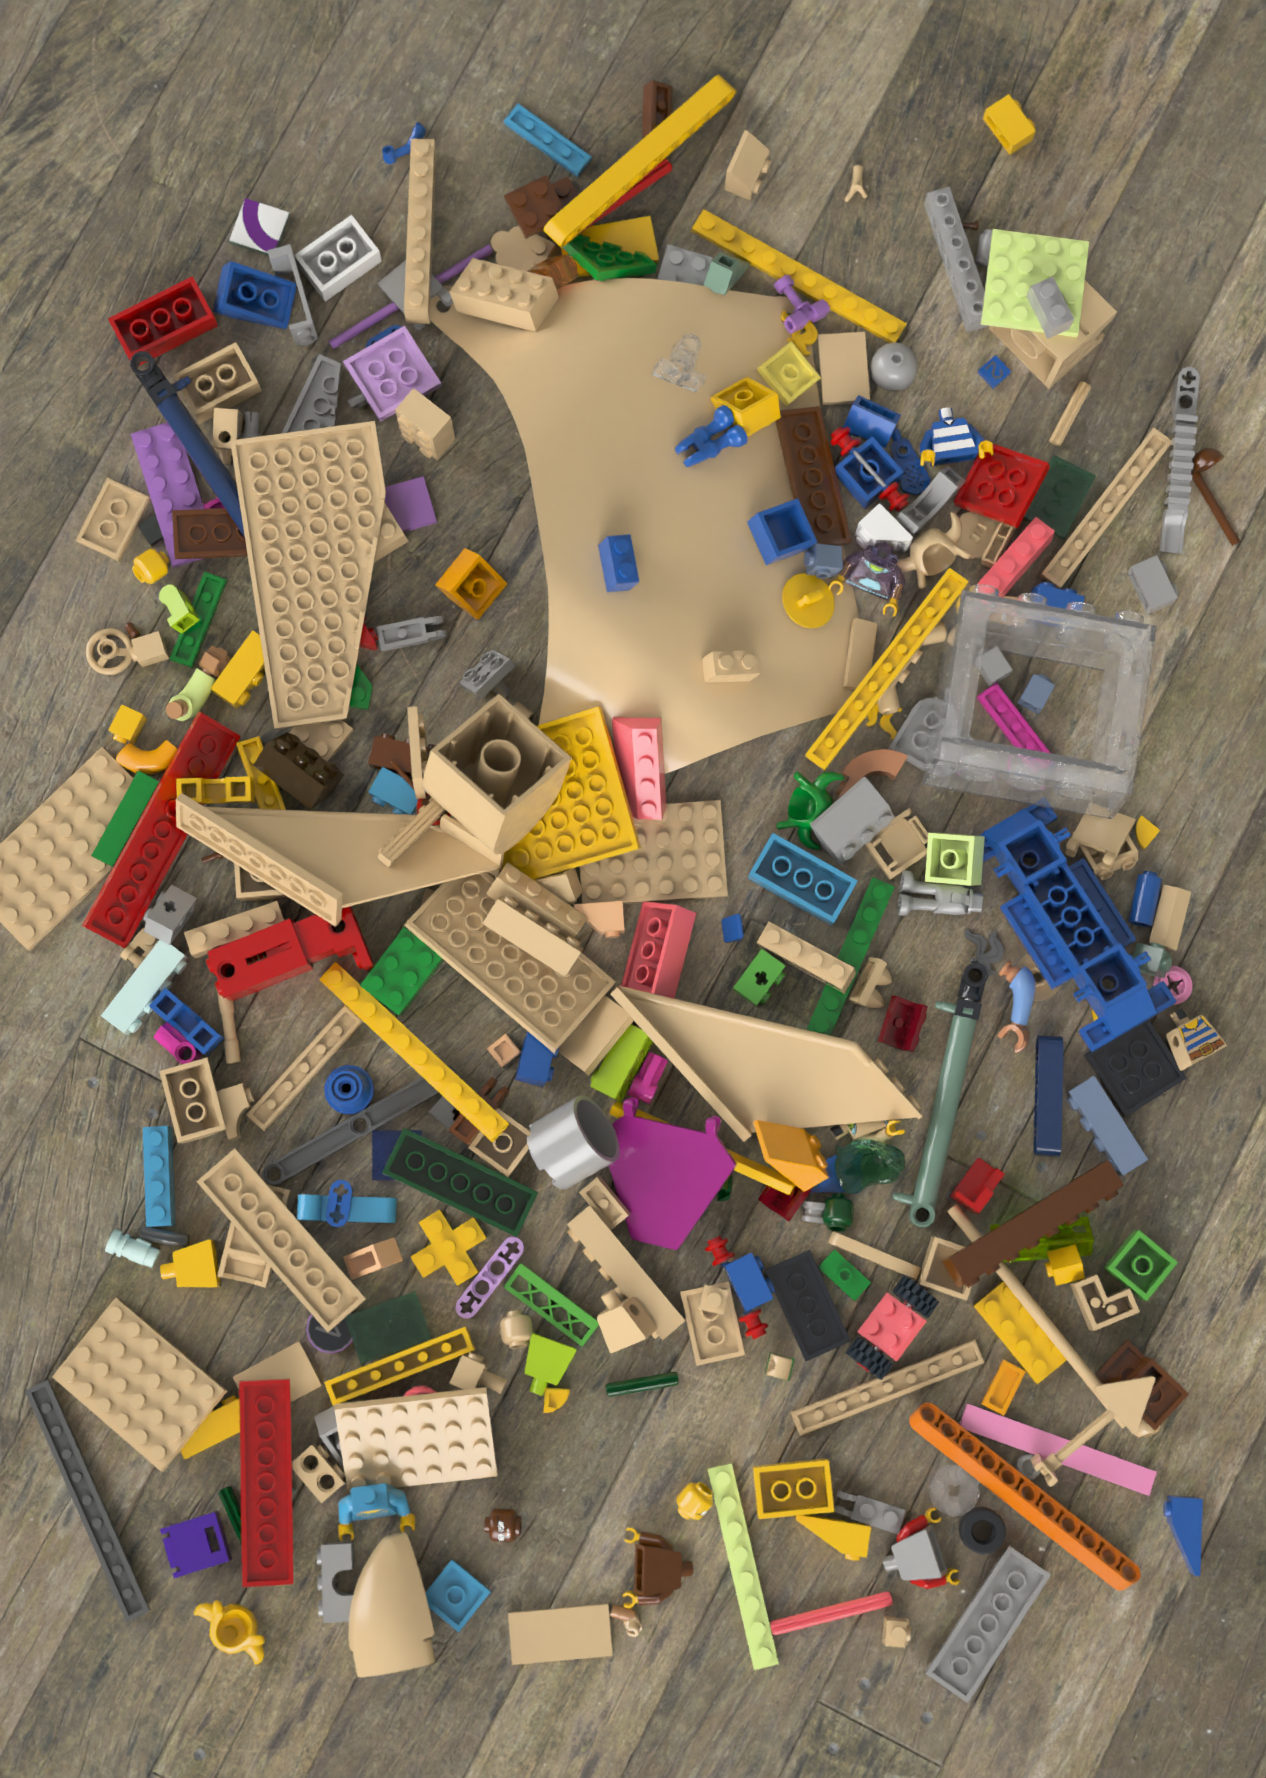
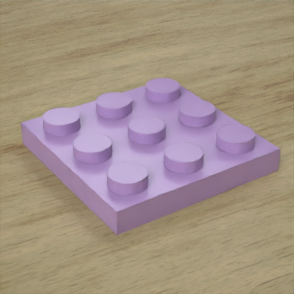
M405 326L343 361L380 422L396 413L395 409L413 388L423 396H426L442 387L440 380Z

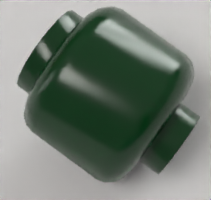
M840 1193L832 1194V1197L823 1201V1203H826L822 1214L823 1224L830 1231H846L847 1227L853 1224L854 1203L846 1199V1195Z

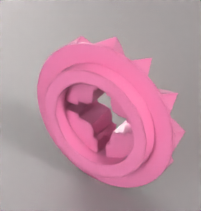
M1171 966L1169 972H1166L1165 979L1155 976L1152 986L1162 981L1168 985V979L1172 982L1181 981L1175 987L1176 992L1172 989L1170 990L1177 1001L1174 1005L1184 1002L1190 996L1192 980L1184 969Z

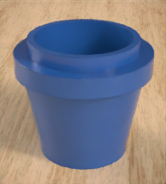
M345 1065L331 1072L325 1082L324 1093L328 1104L334 1110L350 1115L359 1113L367 1108L374 1095V1085L371 1077L365 1070L354 1065ZM344 1084L351 1085L350 1092H343L342 1087Z

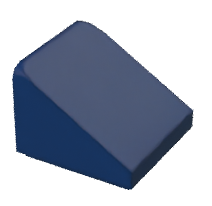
M735 914L723 918L721 924L724 942L742 941L744 934L741 915Z

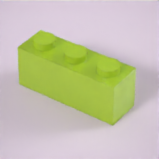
M630 1024L602 1059L603 1062L600 1068L596 1069L592 1074L590 1087L622 1103L653 1041L642 1029Z

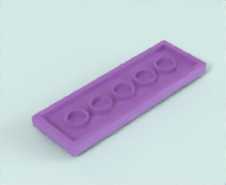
M168 423L132 433L131 437L172 567L175 568L204 559L175 560L172 510L204 509L187 451Z

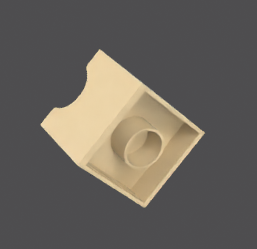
M1085 280L1079 334L1077 337L1056 335L1047 339L1045 333L997 326H989V329L1050 389L1103 340L1105 334L1101 333V331L1113 320L1117 311Z

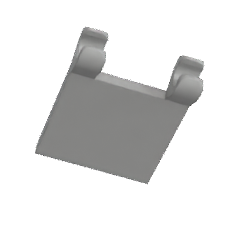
M406 260L377 283L403 314ZM432 275L431 299L437 295L445 306H450L453 303L450 292ZM413 324V326L420 331L425 327V324Z

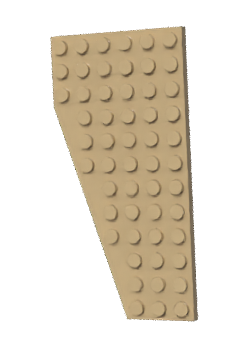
M375 421L230 440L274 729L347 719L386 496Z

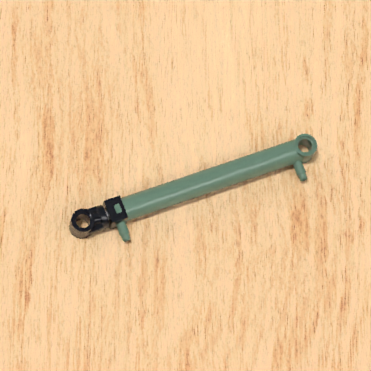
M980 963L969 964L962 971L957 995L958 999L955 1000L954 1004L945 1001H936L935 1008L952 1013L953 1018L913 1195L894 1192L892 1196L893 1200L911 1205L908 1218L911 1224L916 1227L930 1226L935 1219V1210L976 1023L979 1020L982 1007L981 1000L985 982L988 978L987 969ZM970 970H976L980 974L979 982H973L969 979L968 973ZM919 1208L925 1209L928 1213L925 1222H920L916 1219L915 1213Z

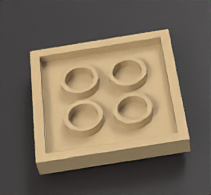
M417 706L407 707L416 799H425L426 793L422 789V781L428 762V755L425 745L427 740L423 714H418Z

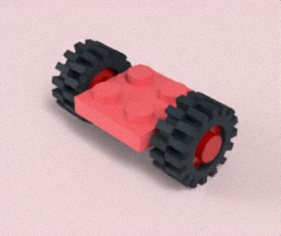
M903 1275L892 1290L904 1303L886 1293L857 1331L873 1344L872 1347L857 1337L846 1351V1354L854 1359L858 1365L880 1380L884 1378L893 1366V1363L879 1352L883 1351L897 1362L927 1322L912 1311V1309L929 1318L940 1303L926 1289Z

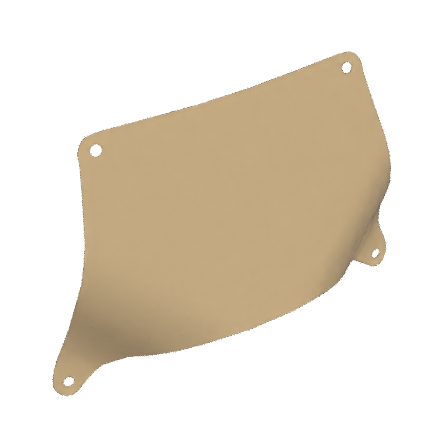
M620 278L605 279V281L589 280L557 287L558 301L537 332L457 312L454 302L451 304L449 311L441 313L436 308L440 298L435 295L431 299L430 321L452 341L463 348L494 380L511 411L525 448L548 586V654L539 725L601 706L614 750L613 717L661 718L664 772L666 774L760 736L838 713L854 692L843 688L852 620L859 618L853 586L847 583V580L851 581L850 573L848 571L845 576L843 591L839 595H837L838 590L841 588L839 584H833L830 589L835 602L834 613L831 619L825 625L818 628L800 626L786 613L782 602V591L784 585L791 577L806 573V566L804 565L806 551L766 566L747 524V521L758 512L794 500L776 422H772L770 425L747 437L745 445L738 448L726 447L715 458H709L691 467H686L683 462L696 453L693 446L679 455L674 450L684 438L694 432L695 428L707 426L713 421L716 408L711 402V396L745 377H749L772 390L756 369L786 346L788 338H792V334L787 331L781 320V313L784 310L786 313L793 314L792 312L795 309L788 297H773L732 290L722 295L714 293L706 286L658 279ZM448 285L443 287L450 292L453 286ZM804 328L801 329L800 335L805 333ZM806 345L807 351H810L811 354L804 357L815 369L812 345ZM817 382L787 407L778 397L780 410L820 406ZM727 428L726 430L713 435L710 438V440H716L729 429ZM631 534L640 582L628 591L607 592L598 545L607 536ZM843 545V546H841V547H842V560H843V568H844V566H845L846 563H847V559H846V554H845L844 545ZM841 571L832 578L828 577L822 580L829 587L830 581L834 578H837L838 575H840ZM758 650L761 674L751 681L705 683L702 659L710 652Z

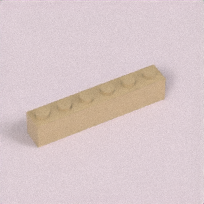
M590 1205L567 1224L570 1228L567 1231L569 1236L575 1243L579 1240L586 1247L583 1253L591 1262L596 1259L601 1265L598 1271L607 1282L610 1279L615 1282L617 1287L614 1290L621 1299L636 1298L658 1328L651 1334L655 1339L660 1337L664 1340L685 1322L683 1317Z

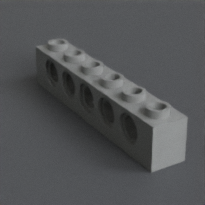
M950 187L929 192L926 195L924 206L966 332L988 327L989 325L981 324L985 291Z

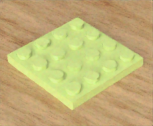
M993 229L981 324L1044 333L1026 296L1032 285L1053 276L1074 318L1070 329L1058 335L1077 337L1079 334L1089 241Z

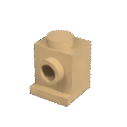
M884 1616L882 1643L888 1647L905 1648L911 1636L909 1618Z

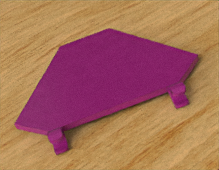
M630 1097L624 1101V1115L612 1123L619 1141L620 1154L619 1158L609 1165L619 1200L631 1213L625 1218L627 1227L633 1240L678 1250L737 1166V1163L717 1135L721 1125L720 1117L712 1116L707 1118L706 1132L637 1117L635 1115L639 1106V1100Z

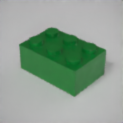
M404 927L360 986L397 1015H404L444 962V959Z

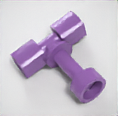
M785 275L774 284V287L779 294L785 293L795 307L792 312L793 314L788 316L783 322L787 331L792 334L804 328L808 321L816 322L826 317L830 312V307L823 299L812 305L808 301L802 302L792 288L795 282L790 275Z

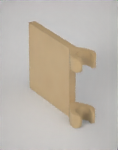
M1090 803L1072 838L1066 845L1067 851L1065 855L1074 858L1080 844L1106 853L1103 857L1102 869L1111 871L1136 819Z

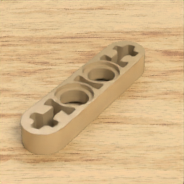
M832 1231L828 1241L833 1246L915 1280L918 1279L922 1269Z

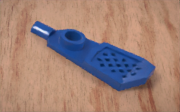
M897 428L892 435L893 443L890 447L894 461L904 471L900 480L902 492L918 495L923 493L929 486L931 478L924 466L920 465V459L909 440L902 438ZM904 447L907 449V453L901 454L899 449Z

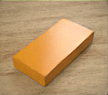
M1003 1359L981 1404L1004 1416L1026 1371Z

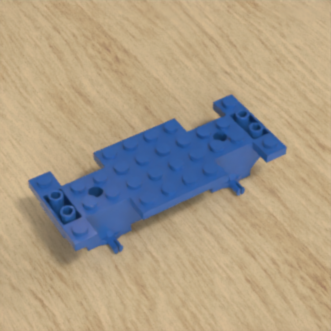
M1043 798L979 835L985 836L983 862L995 856L1000 863V866L994 868L995 874L997 873L998 878L1007 874L1019 893V896L1001 905L1000 910L1051 990L1073 978L1080 989L1073 993L1074 998H1076L1078 1003L1086 998L1099 1018L1078 1031L1092 1053L1174 1005L1177 1001L1164 981L1147 990V983L1140 974L1139 967L1151 961L1150 955L1147 956L1148 953L1145 951L1133 958L1125 951V947L1136 941L1135 936L1086 860L1082 858L1070 866L1067 865V859L1060 850L1059 842L1071 837V834L1066 827L1055 834L1047 830L1046 826L1056 821L1058 817L1047 800ZM1031 857L1035 860L1036 864L1027 866L1024 864L1023 859ZM1105 979L1111 980L1114 983V988L1110 990L1105 989L1102 981Z

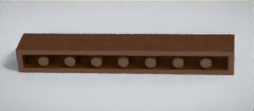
M1104 1161L942 1262L957 1287L966 1285L969 1288L981 1281L979 1276L986 1272L987 1275H990L1001 1268L999 1263L1004 1260L1009 1263L1021 1256L1019 1251L1026 1247L1027 1250H1030L1039 1245V1238L1044 1235L1049 1238L1060 1231L1059 1226L1063 1223H1066L1068 1226L1080 1219L1079 1213L1084 1210L1086 1213H1089L1098 1208L1099 1204L1097 1202L1103 1198L1108 1201L1119 1194L1117 1190L1123 1187L1124 1184L1110 1161Z

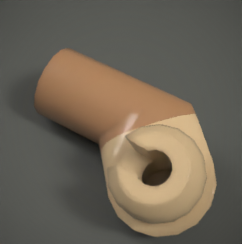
M613 1604L610 1617L623 1620L629 1636H638L642 1630V1623L636 1611Z

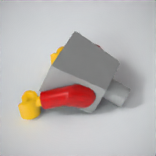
M930 1508L926 1511L925 1516L921 1515L906 1523L896 1536L897 1542L892 1545L893 1555L883 1557V1565L887 1572L898 1569L902 1580H909L911 1584L925 1589L946 1585V1582L953 1585L960 1583V1579L951 1580V1574L959 1572V1570L955 1568L946 1569L933 1525L928 1526V1523H938L941 1521L942 1517L933 1520L930 1516L931 1512L937 1508Z

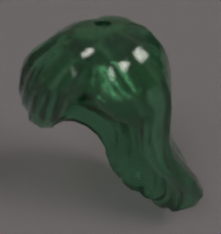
M860 1139L845 1147L836 1146L835 1173L842 1189L848 1194L858 1193L871 1185L893 1183L905 1169L904 1152L890 1143Z

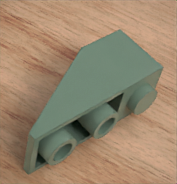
M719 252L711 261L704 286L710 288L714 293L725 295L750 267V263L731 254Z

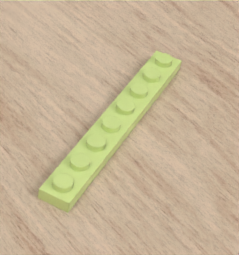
M732 1463L708 1468L754 1670L779 1664Z

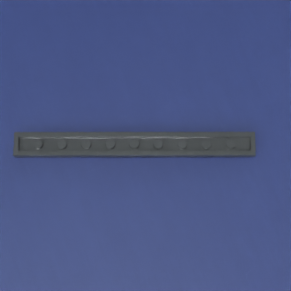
M50 1379L25 1390L126 1622L149 1612L151 1608Z

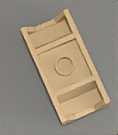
M267 1185L288 1209L292 1190ZM231 1222L217 1276L268 1288L273 1269Z

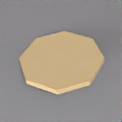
M974 512L963 513L960 517L962 534L956 544L970 552L971 559L981 558L999 525V521Z

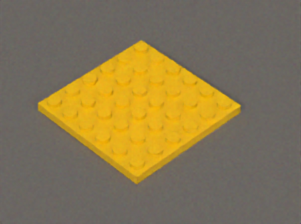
M598 706L537 725L538 729L572 759L561 789L553 804L528 834L504 852L502 869L508 862L529 878L535 880L640 849L641 845L602 707Z

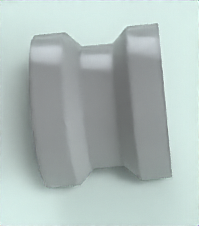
M803 1201L802 1206L805 1210L801 1216V1221L824 1223L822 1214L826 1203Z

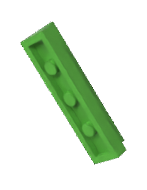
M522 1263L519 1264L513 1275L504 1285L506 1290L582 1347L599 1325L595 1318ZM518 1275L528 1281L529 1291L518 1292L511 1287ZM531 1284L534 1285L538 1290H532ZM543 1292L547 1295L549 1306H536L533 1303L532 1293ZM523 1294H529L530 1300L524 1297ZM551 1299L555 1301L557 1305H551ZM563 1307L567 1310L568 1321L557 1322L553 1319L552 1308ZM542 1309H549L550 1316ZM570 1313H571L574 1317H576L577 1320H571V1315H570ZM582 1322L590 1328L582 1340L573 1334L572 1323ZM562 1324H569L570 1331Z

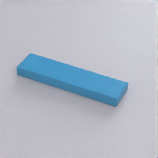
M519 103L504 120L506 126L577 178L592 161V157Z

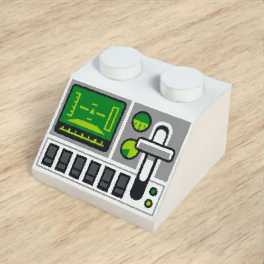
M880 503L858 523L855 533L857 543L863 549L867 548L870 552L873 546L883 552L906 553L913 539Z

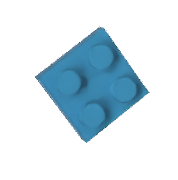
M452 1559L425 1594L428 1607L456 1631L460 1632L490 1594L491 1590Z

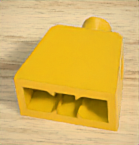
M206 1240L174 1251L173 1263L160 1265L162 1279L176 1277L177 1287H221L220 1277L217 1276L219 1268L215 1240Z

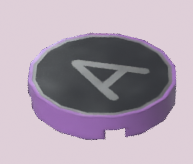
M352 1313L348 1314L333 1329L327 1332L311 1314L306 1329L308 1339L315 1348L322 1352L336 1353L343 1351L351 1345L356 1336L355 1317Z

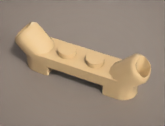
M941 620L877 702L881 714H893L899 710L900 704L896 685L898 682L903 684L910 673L907 668L911 662L916 664L923 654L920 651L921 647L944 642L947 638L946 626Z

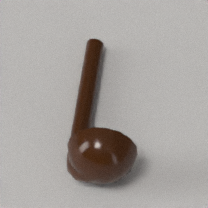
M1204 448L1198 451L1194 458H1192V463H1194L1191 470L1192 479L1229 542L1234 546L1240 542V539L1200 474L1221 461L1224 455L1219 450Z

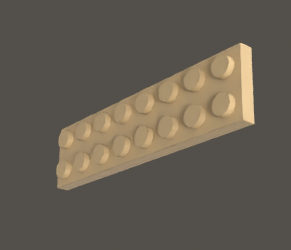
M233 1149L196 1181L327 1332L333 1329L366 1299L236 1149Z

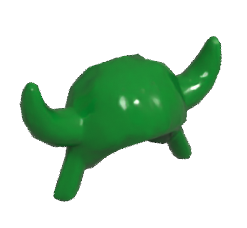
M797 771L794 773V778L800 785L794 789L790 798L788 820L778 822L776 828L780 830L797 827L800 842L807 848L819 850L820 846L811 838L812 827L810 824L833 804V798L826 790L829 783L836 780H844L845 777L837 772H824L811 783Z

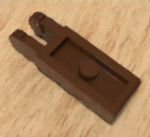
M492 1077L480 1091H477V1094L496 1111L499 1108L498 1105L508 1095L509 1089L506 1086L502 1087L496 1096L490 1100L486 1096L491 1093L497 1084V1080ZM462 1113L448 1130L468 1146H470L480 1132Z

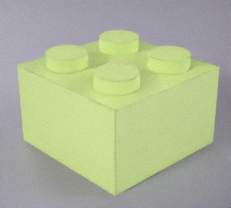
M928 833L925 881L970 886L981 885L985 836Z

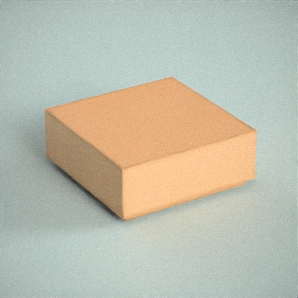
M506 1033L487 1048L502 1068L521 1053Z

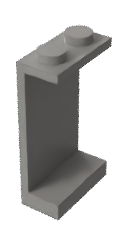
M291 245L267 250L275 276L294 273L307 320L291 324L289 328L296 346H308L315 340H318V336Z

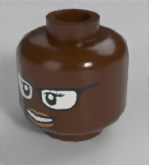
M493 1509L490 1517H485L484 1531L489 1533L490 1539L494 1542H514L516 1536L521 1535V1516H518L517 1512L513 1509Z

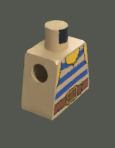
M1183 1008L1170 1015L1177 1028L1167 1033L1166 1037L1180 1071L1227 1046L1205 1016L1200 1015L1190 1020Z

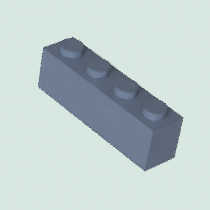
M1095 1076L1088 1078L1066 1092L1068 1098H1066L1067 1103L1073 1111H1078L1082 1117L1079 1120L1086 1132L1090 1131L1095 1138L1093 1143L1100 1153L1104 1152L1118 1176L1127 1174L1148 1160Z

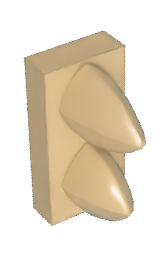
M869 957L847 1000L868 1008L884 1007V1000L878 990L875 989V986L892 983L891 974L886 967L887 963L879 958Z

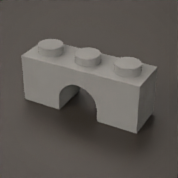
M354 1541L325 1542L321 1544V1549H317V1565H321L322 1575H318L317 1579L318 1591L322 1590V1601L318 1602L319 1616H323V1623L349 1622L354 1592L344 1593L336 1587L335 1576L341 1570H352L354 1568Z

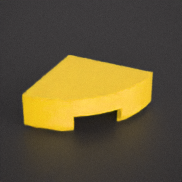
M1141 815L1136 822L1135 833L1139 846L1144 850L1160 830Z
M546 1387L543 1413H550L562 1407L568 1399L570 1389Z

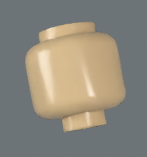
M521 1310L508 1312L507 1317L500 1321L502 1342L509 1345L510 1349L527 1347L533 1333L531 1317L522 1314Z

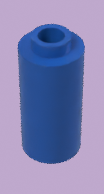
M1143 871V874L1137 875L1128 923L1141 927L1153 926L1162 881L1161 878L1157 877V873Z

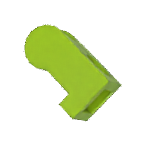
M171 584L161 589L159 599L168 607L172 615L167 619L172 628L182 634L200 620L183 591L178 590Z

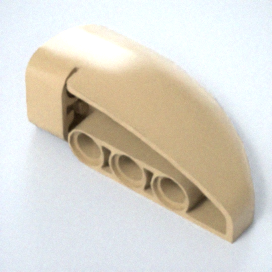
M404 1532L388 1535L380 1541L366 1562L356 1584L351 1601L348 1637L349 1648L353 1651L357 1677L395 1673L435 1662L432 1640L430 1638L434 1635V1629L426 1594L409 1537Z

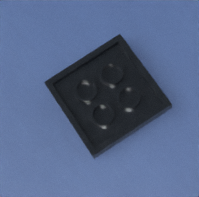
M1149 1019L1092 1053L1089 1051L1084 1055L1123 1117L1130 1115L1187 1078L1183 1071H1180L1176 1060Z

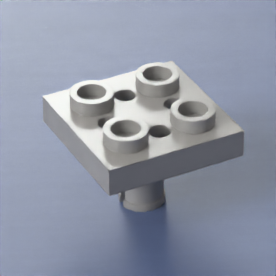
M492 649L480 658V662L474 668L464 673L463 679L459 684L466 691L480 699L491 690L496 696L500 694L503 698H506L511 689L505 685L502 679L516 665L509 658Z

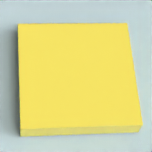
M792 341L756 369L772 390L778 393V397L786 407L821 379Z

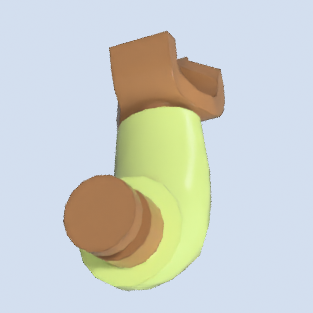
M211 646L204 653L198 663V666L203 669L197 668L185 688L178 695L172 697L166 706V713L170 718L185 721L196 716L202 709L212 691L210 688L216 681L212 676L214 675L218 678L231 661L227 651L221 647Z

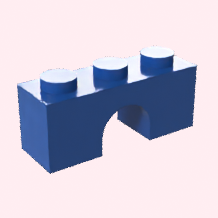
M164 988L149 1005L152 1010L177 1029L206 1056H209L224 1039L222 1035L167 988Z

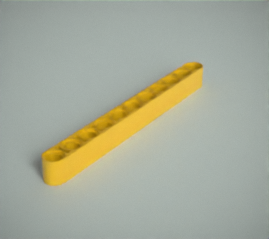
M719 74L716 75L551 218L544 227V232L560 247H564L727 105L736 94V90Z

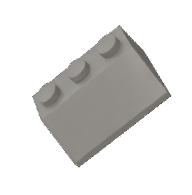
M863 777L810 825L822 848L842 865L845 861L851 859L855 852L864 844L869 843L873 836L882 828L887 827L895 817L887 802L868 779Z

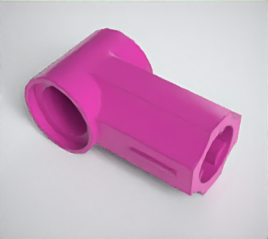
M168 1022L156 1031L153 1038L181 1064L201 1059V1051ZM191 1048L193 1052L192 1057L189 1060H184V1050Z
M649 1052L639 1075L635 1076L627 1095L650 1105L668 1060Z

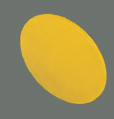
M801 573L791 577L784 585L782 591L783 606L788 616L795 623L806 628H818L825 625L831 619L835 608L834 597L828 585L822 579L816 578L814 575Z

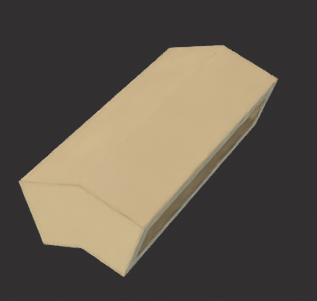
M1163 884L1149 940L1150 945L1151 943H1157L1165 946L1166 950H1177L1191 896L1190 891Z

